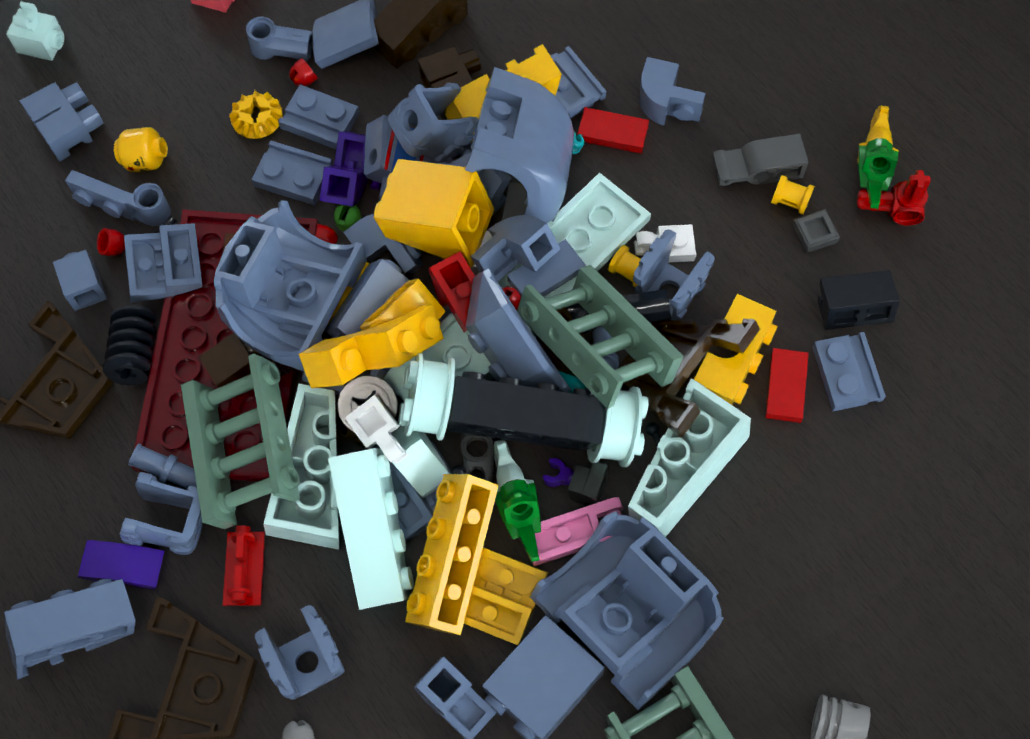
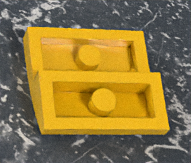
M483 547L464 624L519 645L536 607V603L530 596L536 584L540 580L547 578L549 572Z

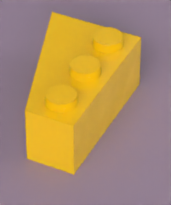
M543 44L533 49L534 56L520 63L513 59L505 64L507 68L505 71L533 80L556 96L562 73ZM487 74L461 87L460 93L446 108L445 116L448 120L467 117L479 118L487 93L486 87L490 80Z

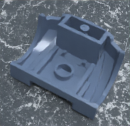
M281 200L278 202V208L269 210L258 219L251 216L226 245L215 271L216 308L221 320L241 341L256 352L278 363L304 371L298 354L323 340L321 335L346 287H354L367 262L363 244L358 242L350 245L332 244L310 234L294 217L288 201Z

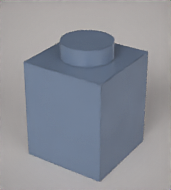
M87 250L69 253L62 259L53 262L64 297L74 311L108 299L97 266Z

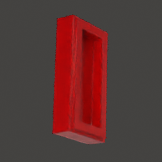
M584 107L578 134L582 135L585 143L642 154L649 120Z
M779 348L772 349L765 418L797 423L802 422L808 352Z

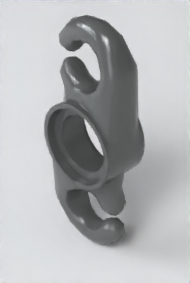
M461 433L460 446L466 474L477 469L483 472V480L492 482L494 474L492 438ZM480 440L485 442L488 446L487 452L481 457L471 456L467 452V447L472 441Z

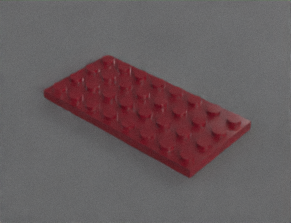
M183 209L180 224L195 223L202 287L183 294L165 297L134 449L140 443L142 446L167 457L171 454L177 456V461L194 468L181 385L195 380L213 389L219 388L215 385L199 358L233 333L221 320L216 308L215 271L223 254L225 233H236L251 216L258 219L262 215ZM295 217L304 229L310 234L316 235V226L319 224L318 219ZM261 356L275 363L279 370V388L287 426L296 369ZM254 389L219 403L220 423L257 408ZM260 423L226 436L223 441L226 457L262 443L263 437ZM265 457L231 471L229 479L261 481L270 477L267 459ZM131 467L134 472H145L136 467Z

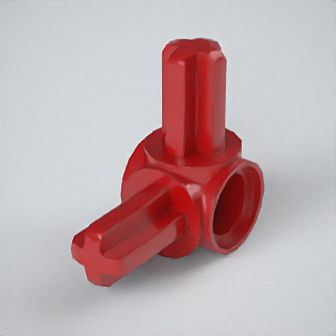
M916 170L915 175H910L908 181L895 184L890 192L882 191L878 209L870 207L867 190L861 189L857 195V206L862 210L887 211L889 217H893V221L899 225L911 226L919 224L925 217L924 206L928 200L927 188L931 181L930 176L924 175L923 170Z

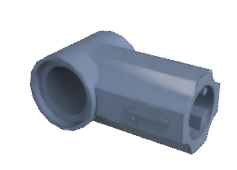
M255 17L248 22L246 33L249 48L254 57L269 59L277 55L296 59L303 58L304 60L310 58L313 43L312 31L277 26L267 17Z

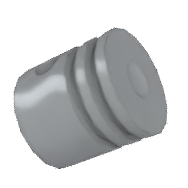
M821 694L813 717L811 739H867L871 715L870 707L842 699L838 703L837 698L831 697L828 700L827 695Z

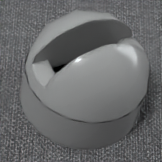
M300 720L298 723L295 721L289 722L284 727L282 739H315L310 724L304 720Z

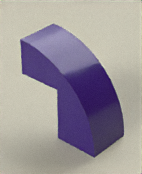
M339 131L335 163L331 166H325L323 170L320 201L352 207L358 203L368 181L364 174L366 134Z

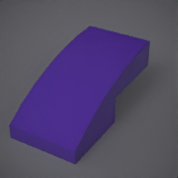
M87 540L77 578L91 581L112 579V582L123 579L126 585L155 590L164 551L129 544Z

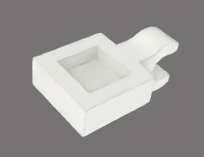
M692 224L658 226L657 235L649 231L637 232V241H634L635 255L643 256L646 251H649V247L657 237L660 238L663 232L669 229L677 234L668 262L695 261L696 248Z
M372 396L345 417L366 448L371 449L378 444L387 459L395 464L408 455L391 434L400 427L378 396Z

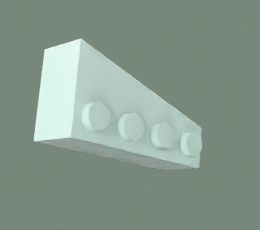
M692 378L686 387L683 399L695 402L701 411L683 438L677 436L668 427L657 446V451L651 464H648L628 505L630 517L637 520L643 517L665 537L750 436L751 418Z
M298 384L287 431L294 468L298 472L300 479L298 486L300 500L291 502L274 496L271 493L264 520L265 533L268 536L339 550L338 505L328 458L337 456L335 391L324 388H311L309 385Z
M372 448L328 458L359 610L404 601L411 595L410 590L414 589V580L410 567H406L404 552L406 551L404 533L399 525L398 503L394 493L389 460L381 448Z

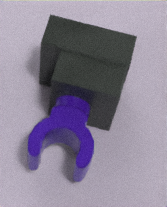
M557 458L549 459L550 467L558 469L560 473L555 477L543 475V481L549 487L569 485V500L581 503L584 506L600 502L609 477L608 465L597 462L592 464L591 469L576 465L575 471H572L570 468L565 467L561 460Z

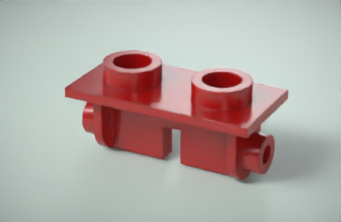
M240 525L236 526L235 532H228L222 606H261L265 531L251 532V527Z

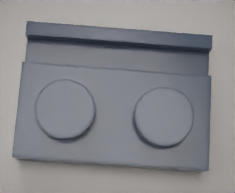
M569 46L562 53L558 54L556 52L551 55V58L562 73L556 97L564 105L570 118L583 112L584 107L590 108L597 100L600 99L602 101L606 98V90Z
M299 85L285 109V115L279 119L278 123L280 129L336 150L339 131L350 132L360 112L357 105Z
M270 140L267 153H264L251 181L256 188L315 206L321 193L324 167L333 165V162L330 158Z
M860 332L858 335L850 337L845 335L814 342L812 349L832 412L884 400L886 395L865 332Z

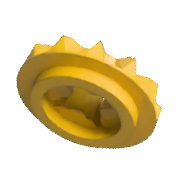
M254 90L252 95L245 96L242 94L241 99L237 103H232V112L229 116L231 124L238 134L246 138L258 139L266 137L277 130L279 127L278 121L280 118H283V111L278 99H274L269 92L259 94ZM255 107H258L260 109V113L258 114V118H256V122H254V119L252 118L251 114L253 113V109H255Z

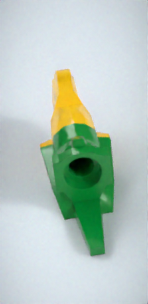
M882 105L875 110L866 142L858 144L857 163L860 187L867 188L870 207L874 209L879 208L881 192L888 191L899 154L898 149L893 147L889 128V106Z

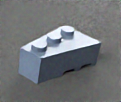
M102 579L91 584L88 589L77 592L63 590L53 594L48 600L38 603L23 601L12 606L11 610L5 611L6 640L17 680L29 675L28 667L48 659L53 666L64 661L62 655L64 653L84 647L88 652L133 634L136 620L123 579L113 582L112 579Z

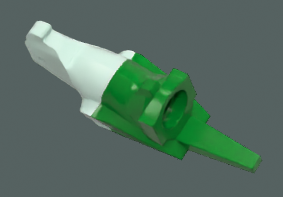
M504 439L495 441L493 445L494 460L497 467V485H499L495 503L512 539H520L531 562L539 561L535 533L541 532V521L534 481L524 478L521 468L512 459L507 442Z

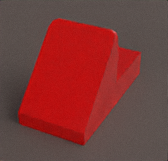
M459 251L431 266L428 270L439 304L442 307L448 305L465 333L468 331L466 329V321L475 275Z

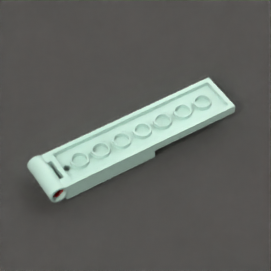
M599 173L558 211L554 222L550 221L547 224L557 243L566 239L586 266L591 265L598 272L622 245H625L650 221L651 213ZM517 264L499 280L498 284L500 287H512L507 281V275L523 265ZM577 276L544 296V298L546 299L572 290ZM451 313L440 325L444 339L421 353L423 354V360L447 363L449 358H453L455 360V377L462 376V372L469 371L482 373L485 375V380L492 381L494 377L488 368L491 365L484 353L479 354L472 347L468 340L470 333L468 331L463 332ZM528 326V328L530 329V331L532 332V334H533L534 337L536 338L537 335H536L535 332ZM410 360L400 367L391 368L384 377V381L393 388L395 394L403 401L405 398H408L409 389H403L405 370L406 367H409Z

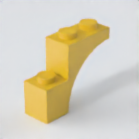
M430 304L420 306L405 315L378 326L353 334L322 340L298 355L311 388L340 386L366 370L400 367L417 356L418 353H422L444 339L433 305Z

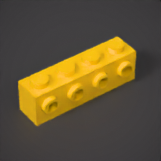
M469 474L443 475V479L436 491L437 502L433 517L427 525V540L423 555L417 563V578L413 593L407 601L405 622L439 632L461 635L499 485Z

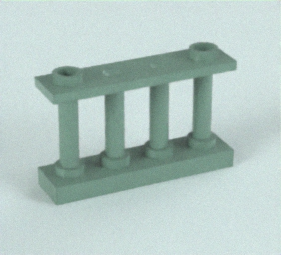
M591 265L579 269L572 290L546 299L531 284L524 287L517 309L519 315L607 409L614 406L623 382L646 373L661 387L673 382L684 356ZM579 303L589 315L567 322L556 310ZM602 326L612 338L590 345L579 333ZM625 349L636 361L614 370L602 357Z
M255 353L248 356L251 370L250 375L217 389L208 387L195 380L181 385L202 523L222 529L237 525L236 506L269 493H273L274 496L291 502L300 500L298 490L300 479L298 472L294 468L279 388L280 373L275 363ZM254 389L257 408L220 423L219 403ZM260 423L263 442L226 457L223 443L225 437ZM266 457L270 477L232 492L229 479L230 472Z
M688 666L674 674L671 681L674 685L671 688L672 693L623 723L620 722L613 711L607 715L606 723L609 727L604 729L608 739H631L630 737L679 707L685 709L688 707L696 721L692 723L693 728L675 739H734Z

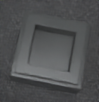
M826 209L794 219L792 226L806 254L836 244L840 239Z

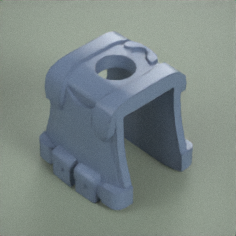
M446 83L440 88H424L423 85L418 84L409 92V97L403 99L388 115V122L408 155L412 157L428 155L438 162H446L451 158V155L456 156L464 149L463 145H468L471 142L478 122L477 117L453 120L437 119L460 93L461 88L457 83ZM409 124L416 126V128L411 130Z
M668 229L663 232L660 238L657 237L650 245L649 251L645 252L634 272L633 281L637 284L634 294L660 290L665 284L676 286L678 288L677 293L673 299H669L670 320L675 321L682 319L687 312L686 308L695 295L698 296L705 287L706 283L704 281L713 267L715 257L707 251L689 275L685 274L668 263L677 234Z
M140 472L135 487L143 500L190 510L183 533L124 518L120 531L121 540L129 545L142 547L143 543L169 547V551L175 554H191L197 546L204 524L202 523L197 488L188 486V489L185 490L158 482L153 474Z
M311 605L301 608L311 631L277 647L265 628L255 634V640L260 647L258 651L270 675L269 677L277 685L280 693L285 698H290L291 700L317 689L345 672L337 655L339 652L336 643L330 636L327 625ZM306 652H312L318 657V666L311 673H302L297 668L298 658Z

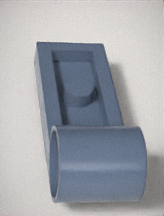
M71 170L65 180L73 193L72 197L77 202L88 207L91 204L98 206L112 217L120 218V216L150 226H159L171 216V208L162 189L154 183H144L138 186L132 194L74 170ZM152 203H156V204L153 205V206L147 207L148 205H150V204H152Z

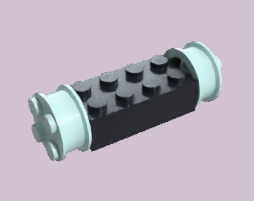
M418 353L415 361L410 360L409 367H406L403 389H409L408 398H405L404 403H401L398 424L405 426L406 436H410L412 431L436 434V439L442 441L445 431L578 451L587 450L588 459L591 463H597L600 458L615 460L624 468L631 464L635 455L640 456L642 454L644 434L640 432L642 419L646 417L648 411V397L642 396L641 390L638 387L633 386L629 391L620 390L614 406L607 409L588 389H573V393L560 392L559 386L554 384L537 383L536 388L522 386V380L501 377L499 382L485 380V375L482 373L469 371L462 372V376L455 377V360L453 358H449L447 363L423 360V354Z

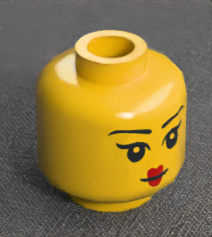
M151 127L126 129L114 143L116 161L129 172L157 170L162 165L163 159L167 156L168 152L165 139L160 137L158 132Z

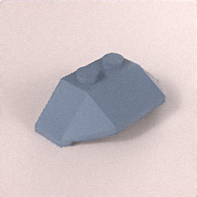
M488 268L474 276L466 321V329L470 333L468 340L479 354L484 353L491 364L488 368L494 379L499 382L501 377L516 378L522 380V386L536 388L537 383H549L558 385L560 392L568 393L571 391L496 281L490 269Z

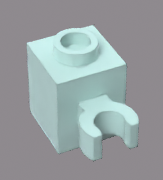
M21 1L19 4L21 8L13 16V21L6 33L17 53L53 61L57 51L62 48L65 35L55 16L39 13L34 4Z

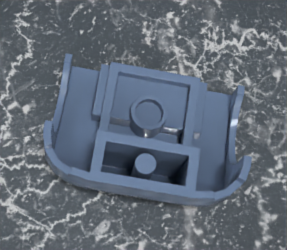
M494 67L486 87L487 93L480 110L471 145L473 150L465 170L475 172L482 169H496L511 174L521 182L527 191L524 201L527 207L524 215L536 217L546 223L554 222L566 193L573 153L574 130L570 115L561 101L541 84Z
M617 511L602 518L590 539L578 553L557 572L540 580L530 596L556 625L563 620L615 675L610 682L637 710L644 706L673 679L674 674L681 671L691 661L724 619L721 617V607L716 597L719 592L712 583L654 525L643 517L637 520L627 515H618ZM606 536H612L611 538L603 542L599 541L605 538Z

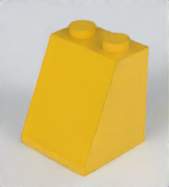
M398 159L393 172L387 178L386 189L381 201L376 204L373 218L386 238L444 259L460 251L469 267H473L474 262L470 256L482 244L494 212V206L477 171L469 172L465 170L466 167Z

